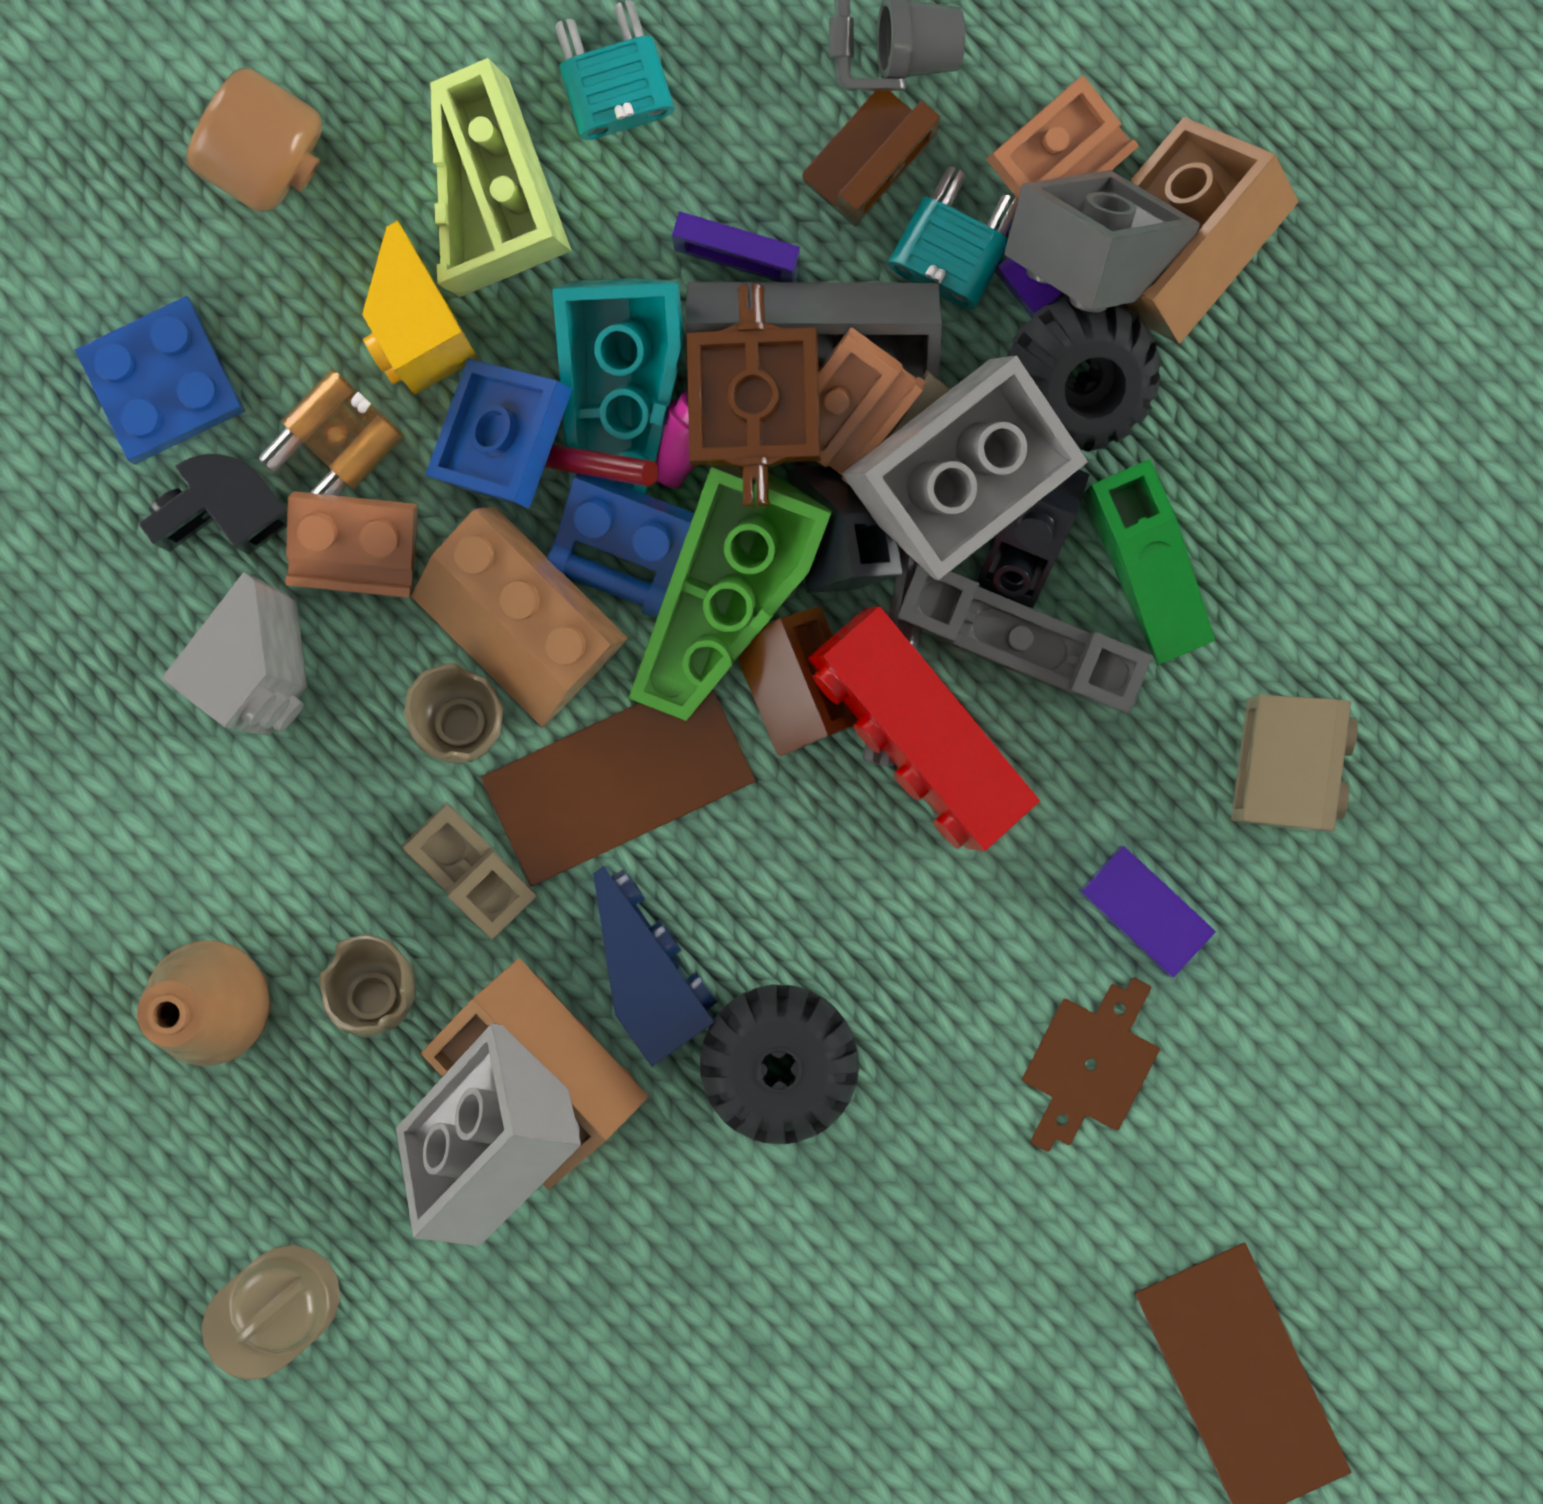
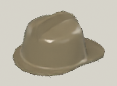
M298 1245L275 1247L257 1257L219 1290L206 1307L201 1325L203 1344L213 1363L228 1375L245 1380L267 1378L284 1368L312 1344L334 1320L340 1302L338 1277L329 1261L315 1250Z

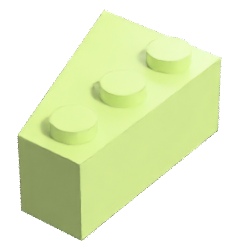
M486 58L431 82L433 164L437 166L438 203L434 204L435 224L439 226L440 264H437V284L456 296L462 297L572 251L509 78L489 58Z

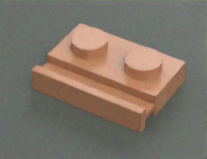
M1082 75L989 155L986 160L1019 200L1023 183L1107 170L1112 171L1139 145L1134 139L1131 141L1119 127L1122 123L1085 76Z
M852 327L819 368L821 461L817 462L825 468L830 466L841 475L884 441L922 393L926 383L921 377L915 378L902 368L903 364ZM842 475L841 479L847 484H849L845 477Z
M296 491L288 496L286 548L288 574L286 575V585L411 597L415 582H413V570L416 562L418 504Z

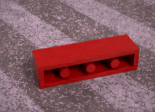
M880 606L863 609L807 658L818 671L813 675V679L820 690L835 704L838 705L843 701L858 719L853 726L860 738L873 751L880 753L884 750L898 767L893 773L897 782L915 800L920 801L924 798L938 815L933 821L935 827L955 848L960 849L964 846L966 849L986 851L1040 802L1039 798Z

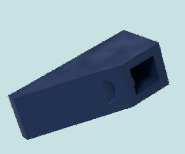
M606 865L594 872L593 876L614 1013L651 1067H653L714 1023L716 1016L710 1008L718 1003V1000L697 971L687 977L674 959V956L682 950L663 922L659 920L651 926L637 906L645 900V897L626 870L623 868L614 874L611 868Z

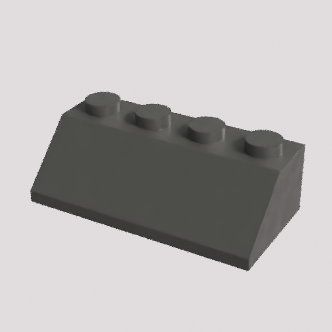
M688 282L685 317L687 391V333L717 332L734 324H739V296L737 288L748 284L750 289L751 310L753 308L752 284H759L765 287V323L781 328L816 327L818 332L819 368L852 327L903 364L902 368L915 378L918 376L922 377L927 370L939 379L942 334L939 283Z

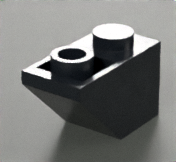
M824 466L793 467L786 470L788 483L832 510L812 567L805 576L807 593L857 590L902 574L897 543L878 526L852 487L841 479V474L830 466L826 468Z
M1078 469L995 535L976 581L979 583L978 587L1033 609L1077 517L1090 476L1089 473Z

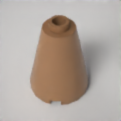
M215 940L188 943L165 956L152 972L138 1004V1025L142 1033L151 1042L180 1061L199 1066L223 1064L234 1060L246 1052L264 1032L271 1009L269 983L262 970H259L256 964L247 956L248 954L237 946Z

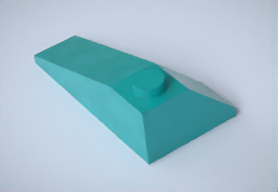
M639 278L571 281L552 288L560 383L572 389L563 414L566 446L656 462L684 347L679 282ZM568 472L569 488L571 489L576 474ZM610 480L643 494H648V486Z

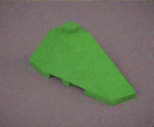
M727 464L712 465L629 699L687 721L792 591L796 589L809 573L832 510L782 478L768 473L770 506H758L757 484L755 482V508L743 507L742 469Z

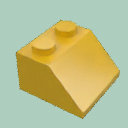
M398 220L386 226L362 313L372 334L363 338V341L382 373L385 372L390 382L395 385L403 381L412 393L416 395L462 369L466 364L467 358L472 360L479 358Z

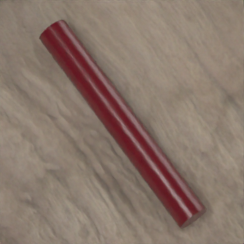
M557 444L552 445L544 467L648 487L652 486L658 477L657 464L651 460Z

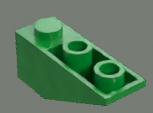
M1151 459L1091 484L1084 492L1083 500L1156 665L1163 664L1215 641L1177 518Z

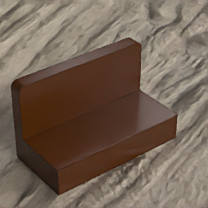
M874 91L803 171V182L856 227L935 138L941 116L922 100L911 110L891 91Z
M821 606L779 618L765 625L737 658L775 752L779 756L786 755L818 740L853 728V724L858 721L857 717L843 701L838 705L832 702L820 690L813 679V675L818 671L807 658L833 636Z

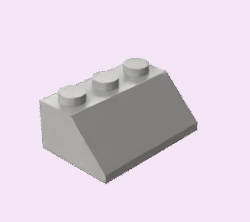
M1016 355L993 358L986 361L847 469L842 475L878 526L931 577L939 580L1088 461Z
M243 572L161 679L225 728L270 736L274 729L280 733L283 732L302 710L304 703L298 698L307 688L297 601L289 594Z
M491 1023L396 1127L413 1238L481 1246L581 1146L579 1125L574 1116L569 1089L503 1025Z

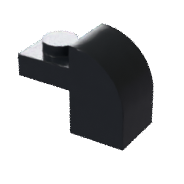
M204 454L188 458L175 466L189 487L183 492L180 488H176L160 496L149 507V511L152 514L139 523V526L154 545L171 552L214 520L233 547L249 555L287 527L288 503L265 476L246 463L222 454Z

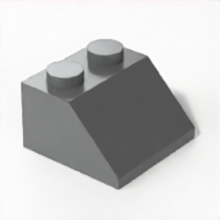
M1111 170L1022 184L1004 255L1026 268V274L1030 278L1041 283L1051 284L1068 295L1070 303L1084 311L1098 313L1106 310L1107 307L1136 302L1196 236L1200 223Z

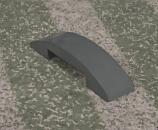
M919 564L917 565L896 619L948 644L1023 676L1110 709L1130 714L1153 655L1098 632L1089 633L978 587V582L950 571L941 579L935 580Z

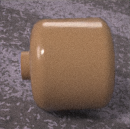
M239 68L218 89L199 120L187 148L186 161L188 167L195 174L251 209L259 212L271 211L284 200L292 188L302 192L314 175L320 159L312 154L321 136L322 119L313 107L260 73L249 68Z

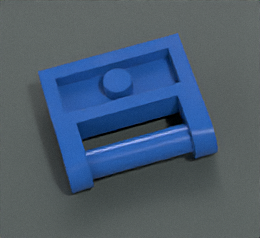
M576 474L571 485L554 545L547 559L567 578L643 607L642 614L657 619L694 513L607 479ZM578 541L656 571L653 583H648L574 554Z

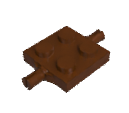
M748 284L737 288L739 296V324H734L717 332L687 333L689 461L693 466L727 464L742 469V506L755 508V482L757 484L758 506H770L768 468H773L784 462L821 461L818 332L816 327L781 328L765 323V287L759 284H752L753 308L751 310L750 289Z

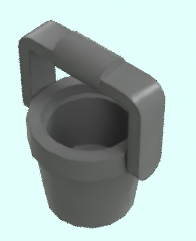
M834 0V17L829 18V58L835 59L836 84L845 91L906 90L905 77L958 71L963 61L965 49V20L961 7L910 0H882L878 15L876 42L877 62L882 79L851 78V58L854 57V18L850 17V0Z

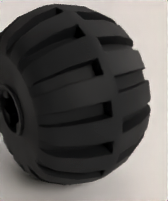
M1070 297L1058 299L1057 303L1052 305L1046 304L1032 314L1033 318L1026 325L1022 324L1012 340L1013 345L1011 350L1008 351L1007 357L1017 355L1078 448L1090 452L1104 449L1112 441L1120 442L1133 433L1131 428L1137 422L1142 424L1152 409L1151 401L1158 394L1161 379L1159 368L1161 366L1156 343L1150 330L1139 316L1125 305L1107 307L1106 310L1095 313L1075 307L1070 303ZM1086 361L1090 365L1089 371L1078 372L1076 383H1073V380L1069 377L1070 372L1079 363Z
M772 984L760 986L742 993L731 1000L716 1015L714 1023L709 1026L702 1044L700 1056V1076L706 1097L712 1108L724 1123L734 1131L752 1140L768 1144L801 1142L829 1128L843 1114L850 1103L857 1085L859 1073L858 1049L847 1021L835 1006L825 998L808 989L794 985ZM770 1053L777 1058L783 1057L786 1053L792 1055L794 1059L791 1062V1071L794 1076L789 1080L782 1076L776 1077L773 1081L767 1078L765 1075L768 1071V1063L764 1059L765 1056Z

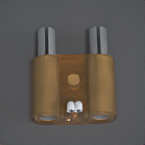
M331 368L281 421L286 428L260 454L259 460L268 470L275 472L304 443L331 469L310 493L338 496L347 485L354 490L405 435L336 370Z

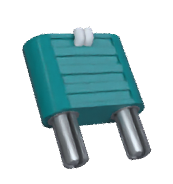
M625 1L636 38L631 37L621 2L614 7V11L623 37L622 42L585 53L575 20L566 19L577 55L573 57L562 21L558 22L555 26L565 59L559 65V69L582 140H593L665 118L675 110L654 39L651 36H644L635 4L632 1Z
M947 167L932 197H923L887 264L896 274L913 283H939L940 297L962 308L974 310L1005 253L1008 241L1005 235L1013 222L1018 200L1014 198L1000 227L996 231L995 228L1011 196L1003 195L987 225L951 207L966 178L961 170L957 173L944 200L940 202L956 171L955 167Z

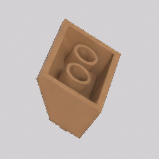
M1183 117L1130 182L1200 223L1196 236L1137 301L1123 305L1138 315L1148 329L1180 344L1298 204L1299 201L1276 154Z
M497 507L473 509L432 554L411 595L542 728L560 712L629 639Z
M518 958L478 993L420 1054L443 1077L491 1023L503 1025L569 1089L574 1116L579 1125L581 1146L543 1183L549 1190L601 1146L647 1100L649 1095L635 1082L631 1073L619 1065L591 1035L587 1026L577 1020L548 989L546 983Z

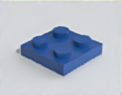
M188 296L178 299L75 349L127 460L134 465L246 411L194 302Z
M467 358L425 476L447 485L529 509L572 389L557 380Z

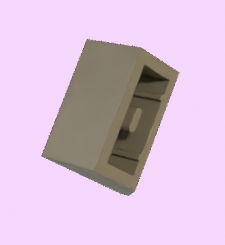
M1257 695L1247 698L1231 821L1304 832L1335 831L1336 820H1343L1349 801L1348 782L1341 781L1344 756L1352 755L1357 739V719L1350 717L1352 701L1274 695Z

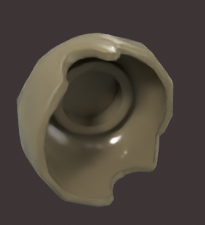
M446 663L423 671L408 689L404 716L410 736L421 750L430 757L441 761L463 764L466 761L473 762L488 753L501 735L504 710L495 689L491 687V683L487 678L465 670L456 663Z
M370 934L344 939L336 944V954L333 961L326 970L320 973L319 977L324 1012L342 1031L364 1038L372 1037L397 1027L405 1019L416 997L413 966L392 942Z

